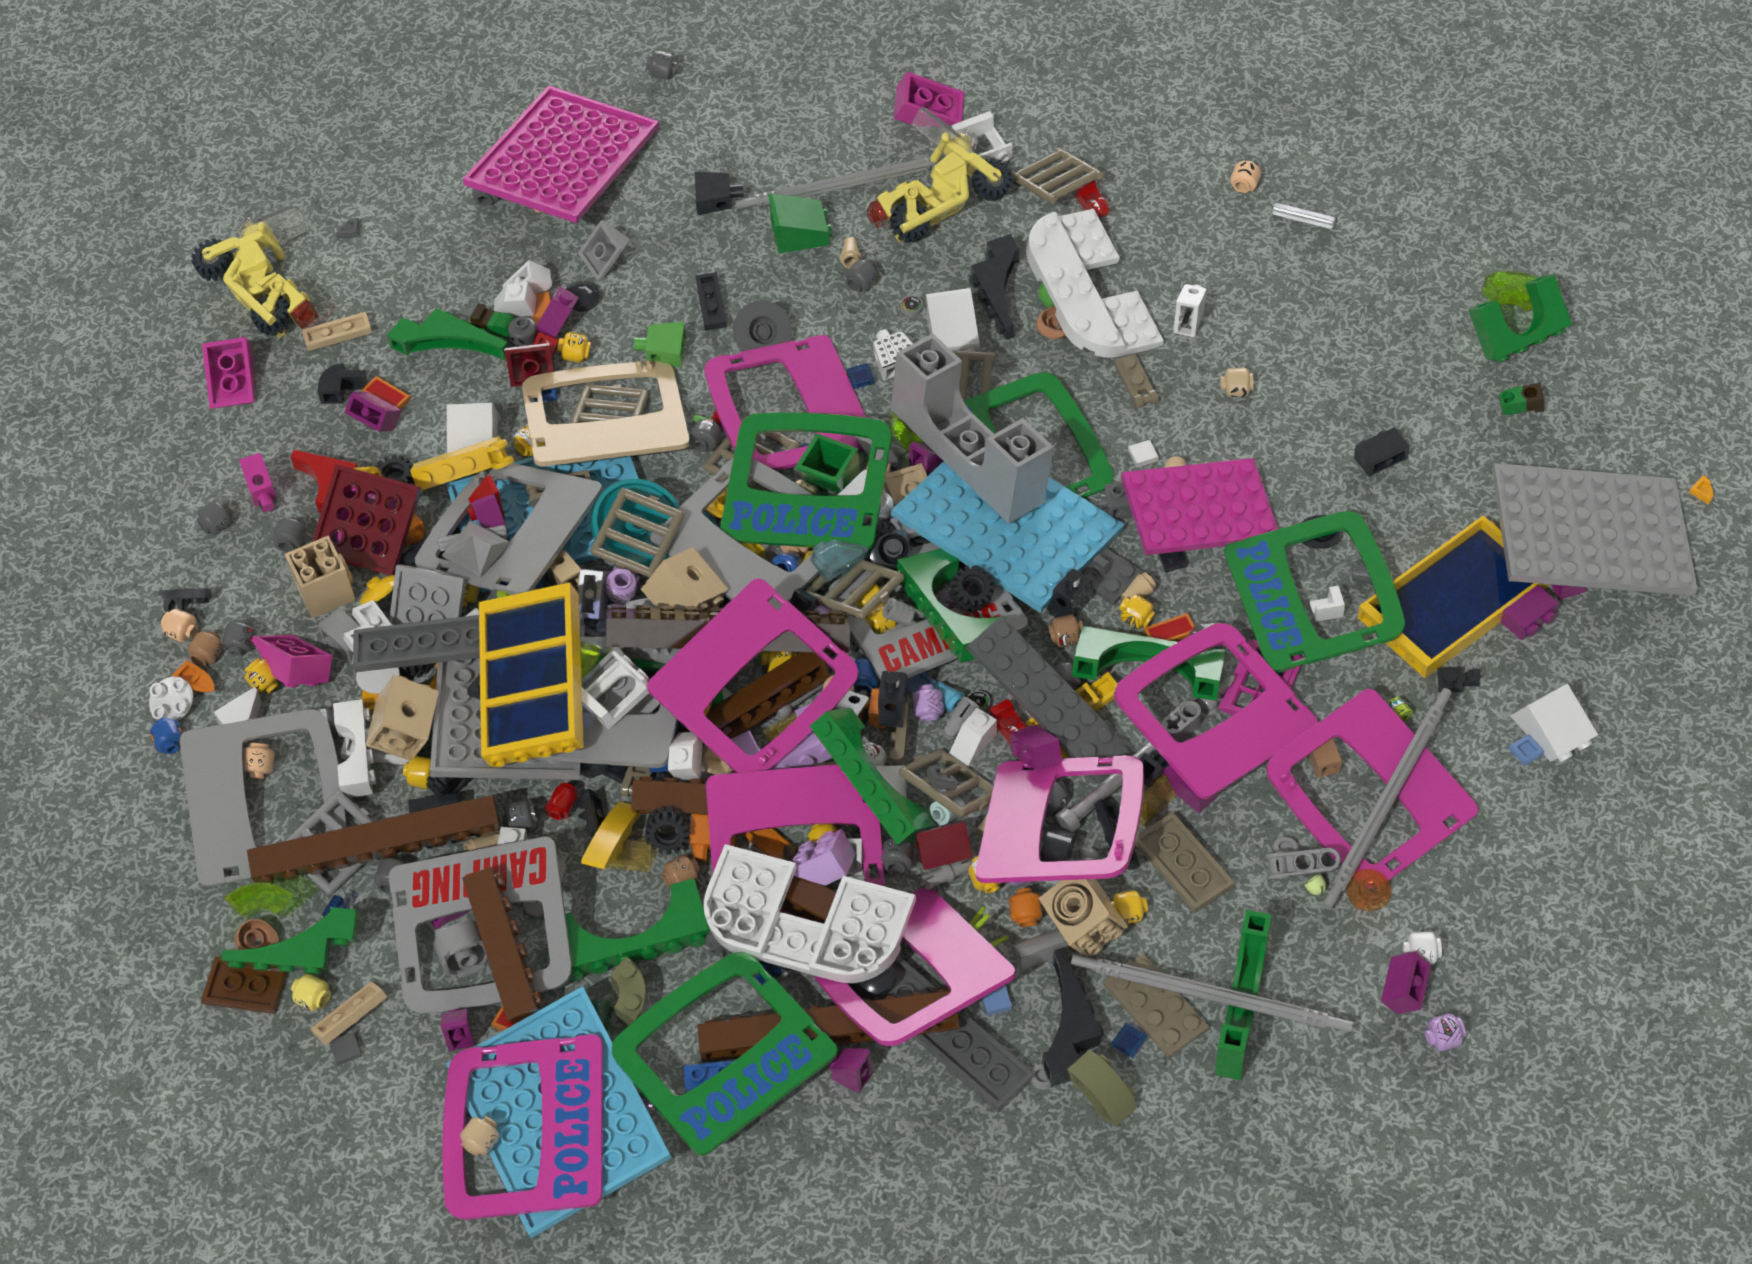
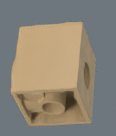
M329 536L285 554L295 586L312 619L355 601L351 584H353L351 573L343 556L340 553L337 554Z
M694 547L663 560L641 588L657 609H660L661 606H673L675 610H684L685 607L693 606L704 611H709L710 607H718L724 601L723 596L729 590Z
M393 675L377 696L365 745L410 761L428 741L439 691L432 689L428 685L412 682L403 676Z
M1096 879L1061 880L1038 898L1069 946L1086 957L1098 954L1105 944L1119 938L1123 931L1128 928Z

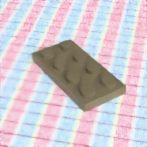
M1173 812L1137 834L1135 846L1194 914L1235 887V882Z
M1144 954L1128 964L1159 972ZM1111 976L1103 981V986L1168 1059L1209 1031V1026L1177 992Z

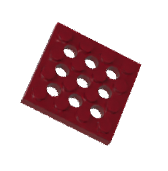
M336 464L312 542L329 536L337 554L340 553L343 556L346 564L389 576L395 575L396 565H399L422 488ZM354 486L356 494L353 498L349 499L347 497V490ZM375 492L377 499L373 504H369L367 501L368 495ZM396 498L397 506L390 510L388 502L390 499ZM348 509L349 517L342 521L340 513L342 510ZM368 514L370 522L368 525L362 526L361 518ZM389 520L391 527L387 532H383L381 525L384 521ZM337 531H341L342 539L340 542L335 543L333 536ZM361 536L363 538V545L356 549L354 541L357 537ZM382 542L384 550L382 553L376 554L375 546L377 543Z

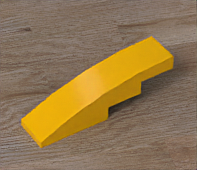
M1107 672L1090 686L1085 683L1075 692L1094 711H1097L1115 699L1114 691L1117 683ZM1033 717L1025 722L1028 727L1033 725L1041 727Z
M619 801L598 828L582 857L581 864L606 869L622 852L623 842L631 835L632 826L641 814L633 813L631 804Z

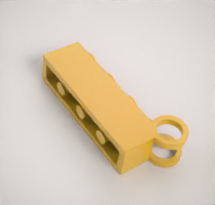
M500 436L415 463L410 472L415 485L425 490L489 468H503L512 464L514 459L513 456H507L504 447L508 445L507 440H501Z

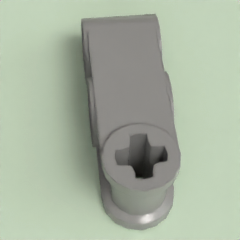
M1332 848L1266 854L1270 867L1268 880L1333 872L1341 864L1340 855ZM1331 853L1336 856V862L1333 866L1326 867L1322 864V858L1325 854ZM1302 856L1308 857L1311 861L1309 868L1305 870L1297 867V860ZM1277 861H1279V869H1280L1279 872H1278Z

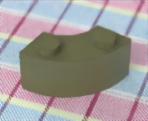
M625 957L610 977L613 989L619 994V1000L614 1007L617 1020L628 1027L648 1010V996L640 970L629 958Z
M1089 1049L1067 1069L1073 1086L1090 1101L1096 1112L1104 1120L1117 1127L1138 1107L1133 1097L1135 1091L1129 1084L1122 1081L1110 1067L1111 1063L1104 1055L1100 1054L1098 1056Z

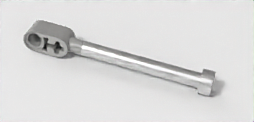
M1185 701L1163 719L1162 726L1175 741L1182 743L1200 727L1201 707L1194 701ZM1148 742L1133 756L1140 759L1144 752L1151 755L1155 751V747ZM1111 774L1070 810L1063 808L1054 816L1056 825L1061 830L1074 833L1080 828L1079 821L1095 808L1093 804L1100 799L1105 800L1123 784L1122 775Z

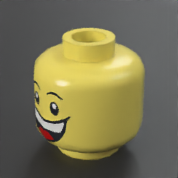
M305 974L301 978H297L291 987L293 1001L309 1011L324 1008L331 996L328 983L313 974Z

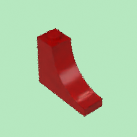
M293 450L290 456L294 469L305 472L317 482L318 494L315 503L319 514H321L335 465L338 464L353 469L358 468L357 463Z

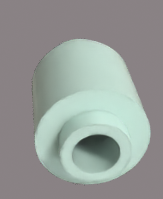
M959 796L952 799L961 807L965 805ZM937 801L933 802L930 806L929 813L938 825H945L959 818Z

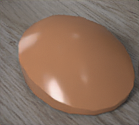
M1056 307L1047 308L1039 314L1035 326L1043 336L1050 339L1065 337L1066 335L1061 326L1056 328L1059 324L1055 316Z
M250 919L236 930L234 943L237 950L254 949L279 943V937L272 926L264 920ZM257 937H259L260 944L253 946Z

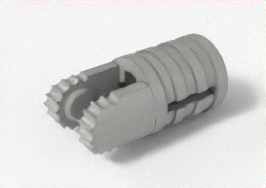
M895 598L888 599L883 608L884 618L900 623L905 627L917 623L912 621L914 616L926 618L922 611L920 612L917 608Z
M963 696L949 715L950 720L944 728L945 731H943L944 738L948 739V741L954 740L962 724L976 708L980 709V707L969 698Z

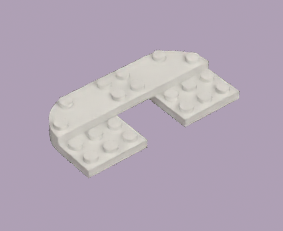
M1094 209L1058 216L1056 212L1043 216L1034 224L1026 247L1028 263L1037 281L1043 282L1056 307L1055 316L1065 335L1075 346L1081 350L1085 347L1090 351H1094L1095 356L1112 358L1150 350L1163 345L1164 340L1138 291L1101 299L1086 270L1116 264L1120 258Z
M724 845L704 898V913L707 923L715 939L723 947L733 953H748L760 961L841 983H858L872 979L884 972L895 961L901 950L900 942L916 901L914 894L843 876L825 924L780 912L797 869L796 863Z

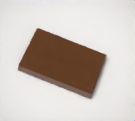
M222 957L214 958L201 998L202 1004L270 1014L276 1013L288 973L280 972L278 967H269V971L254 970L253 965H244V969L229 968L228 964L221 960Z

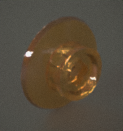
M1362 869L1355 872L1347 885V895L1350 902L1357 909L1370 912L1377 911L1388 904L1392 896V889L1388 879L1382 873L1373 869ZM1368 885H1371V887L1375 889V892L1370 893V891H1368L1366 887Z

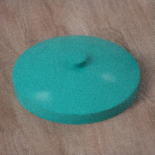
M643 479L619 481L609 486L594 505L591 515V530L594 540L622 488L648 498L652 495L659 498V502L676 509L680 506L666 489L656 483ZM628 499L625 500L621 508L623 511L658 525L665 523L671 517ZM616 518L611 529L652 545L650 536L653 532ZM608 537L602 546L607 551L647 567L650 566L654 558L653 555Z

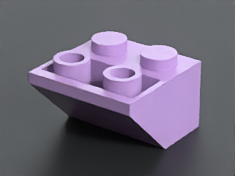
M842 829L834 833L828 831L813 843L811 841L803 843L798 848L797 855L793 858V862L797 866L794 876L822 885L830 884L846 876L857 853Z

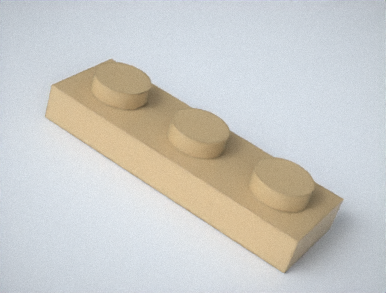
M366 312L303 329L302 333L307 350L311 351L371 334L372 330Z
M371 981L310 1030L316 1038L327 1045L333 1039L338 1038L347 1028L356 1024L370 1010L378 1007L380 1002L387 998L381 988Z

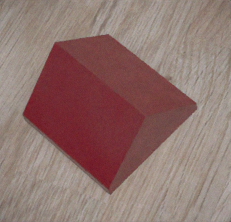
M550 343L505 348L511 387L522 386L523 382L531 376L554 372Z
M965 821L916 834V854L924 870L972 858Z

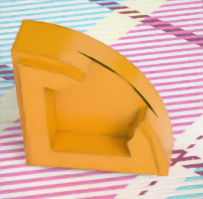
M1703 475L1692 486L1689 493L1708 505L1713 498V489L1710 480Z

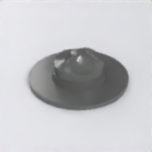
M755 301L747 304L737 314L733 324V335L740 350L746 351L790 342L792 338V325L788 315L780 306L769 301Z

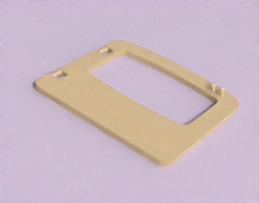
M647 360L643 362L582 367L534 375L523 382L522 392L533 458L538 466L681 450L689 446V435L674 369L668 363ZM654 377L657 379L663 410L659 412L584 423L548 424L546 422L541 394L544 390L613 379ZM530 398H537L538 402L530 403ZM545 442V446L538 447L537 443Z

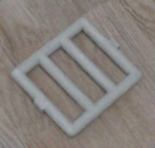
M338 791L286 841L315 835L310 830L320 821L325 823L332 831L344 828L328 814L338 803L361 824L374 821L370 818V813L363 807L360 809L342 792ZM355 862L348 864L349 866L346 868L338 869L340 873L331 882L321 874L310 875L306 873L302 875L305 878L309 876L327 894H333L363 864Z

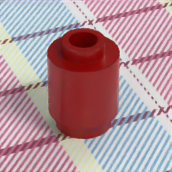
M560 783L559 786L555 787L545 807L552 819L561 820L568 818L577 800L578 791L573 785Z

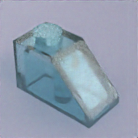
M831 540L828 543L821 542L814 547L810 561L824 580L828 582L864 560L868 549L866 546Z

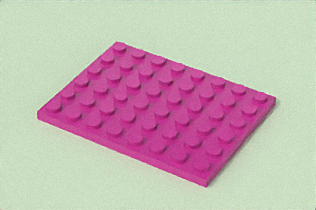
M548 85L463 178V185L577 223L659 129V121Z

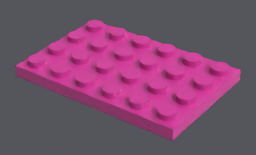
M1254 458L1122 472L1121 481L1145 555L1223 547L1229 543L1278 529Z

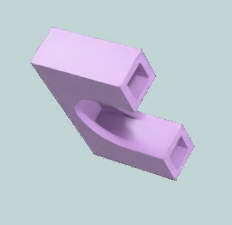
M810 704L795 710L797 718ZM750 731L730 739L747 755H755L761 750ZM812 732L770 770L813 767L816 764L831 759L832 756L814 732Z

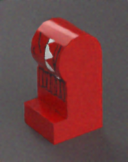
M1095 180L1075 190V197L1084 210L1094 209L1098 218L1109 215L1107 202L1097 189Z
M1009 699L990 708V716L997 720V730L1009 744L1012 742L1010 733L1027 728L1026 724L1021 721V718L1013 709V704Z

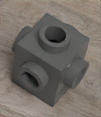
M1122 482L1104 485L1105 494L1101 495L1102 508H1107L1108 514L1117 520L1132 518V512Z

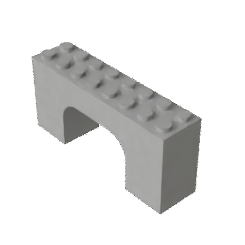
M932 333L897 352L891 410L1009 524L1044 504L1054 447L1024 418L995 434L992 433L970 412L962 399L959 388L962 360Z

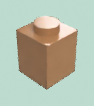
M1333 738L1308 755L1316 778L1339 773L1341 770L1342 759Z

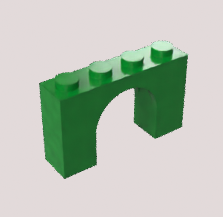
M1554 274L1542 275L1525 283L1533 307V319L1529 328L1520 335L1512 332L1507 326L1498 300L1486 301L1468 310L1487 360L1504 361L1509 358L1508 354L1523 352L1528 349V345L1532 343L1534 345L1540 344L1547 340V336L1551 334L1552 336L1559 335L1565 332L1564 328L1572 325Z

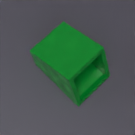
M768 194L771 224L778 254L830 245L829 238L833 237L831 224H826L829 221L827 208L823 209L821 200Z
M816 433L795 466V469L808 483L839 494L860 474L858 448Z

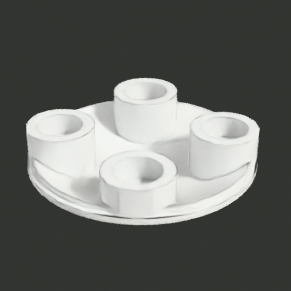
M168 677L159 683H154L150 687L149 707L155 719L170 718L178 721L190 710L193 702V691L186 680L180 677Z

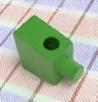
M684 322L650 325L647 331V338L634 337V351H645L647 360L668 363L674 367H682L686 339Z

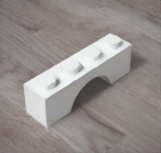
M362 699L334 703V723L339 737L350 739L355 743L352 755L345 762L337 765L339 788L348 798L373 794L372 784H376L374 769L371 770V764L375 763L373 749H369L365 745L369 732L368 722H371L370 709L365 708Z

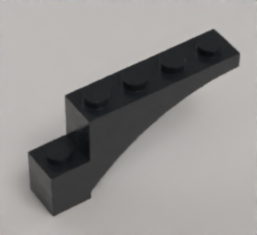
M1011 234L988 241L987 251L984 252L986 260L971 265V275H969V282L972 288L976 287L978 290L979 301L981 303L985 302L988 317L990 319L994 318L995 329L999 335L1002 334L1005 340L1014 338V324L1007 310L1005 289L1015 263L1020 262L1019 247Z
M1064 948L1054 951L1052 961L1061 992V1020L1049 1051L1043 1053L1042 1058L1044 1072L1050 1081L1051 1087L1072 1081L1067 1069L1082 1056L1080 1052L1100 1046L1101 1037L1104 1035L1101 1023L1099 1021L1096 1022L1093 1016L1094 1008L1090 999L1086 1000L1083 982L1074 973L1075 965L1071 964L1072 958L1071 956L1067 957Z

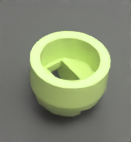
M1318 874L1304 883L1306 889L1313 895H1320L1321 892L1326 890V882L1322 874Z

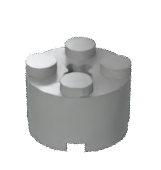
M465 918L459 923L447 928H440L436 931L434 949L447 976L451 977V974L457 975L458 978H464L485 968L484 963L488 958L477 923L473 919Z

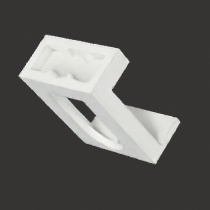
M990 111L952 125L953 141L958 133L967 135L969 139L981 134L986 135L994 149L979 154L984 160L988 159L989 162L991 158H995V162L999 159L1002 160L1001 163H1005L1012 158V143L1005 144L994 127V117Z
M615 651L612 652V655L616 662L587 689L584 690L582 688V705L608 730L649 693L647 689L648 676L640 668L636 671L633 668L634 664L626 655L621 657ZM625 676L634 678L636 682L634 690L611 712H608L596 701L620 678Z

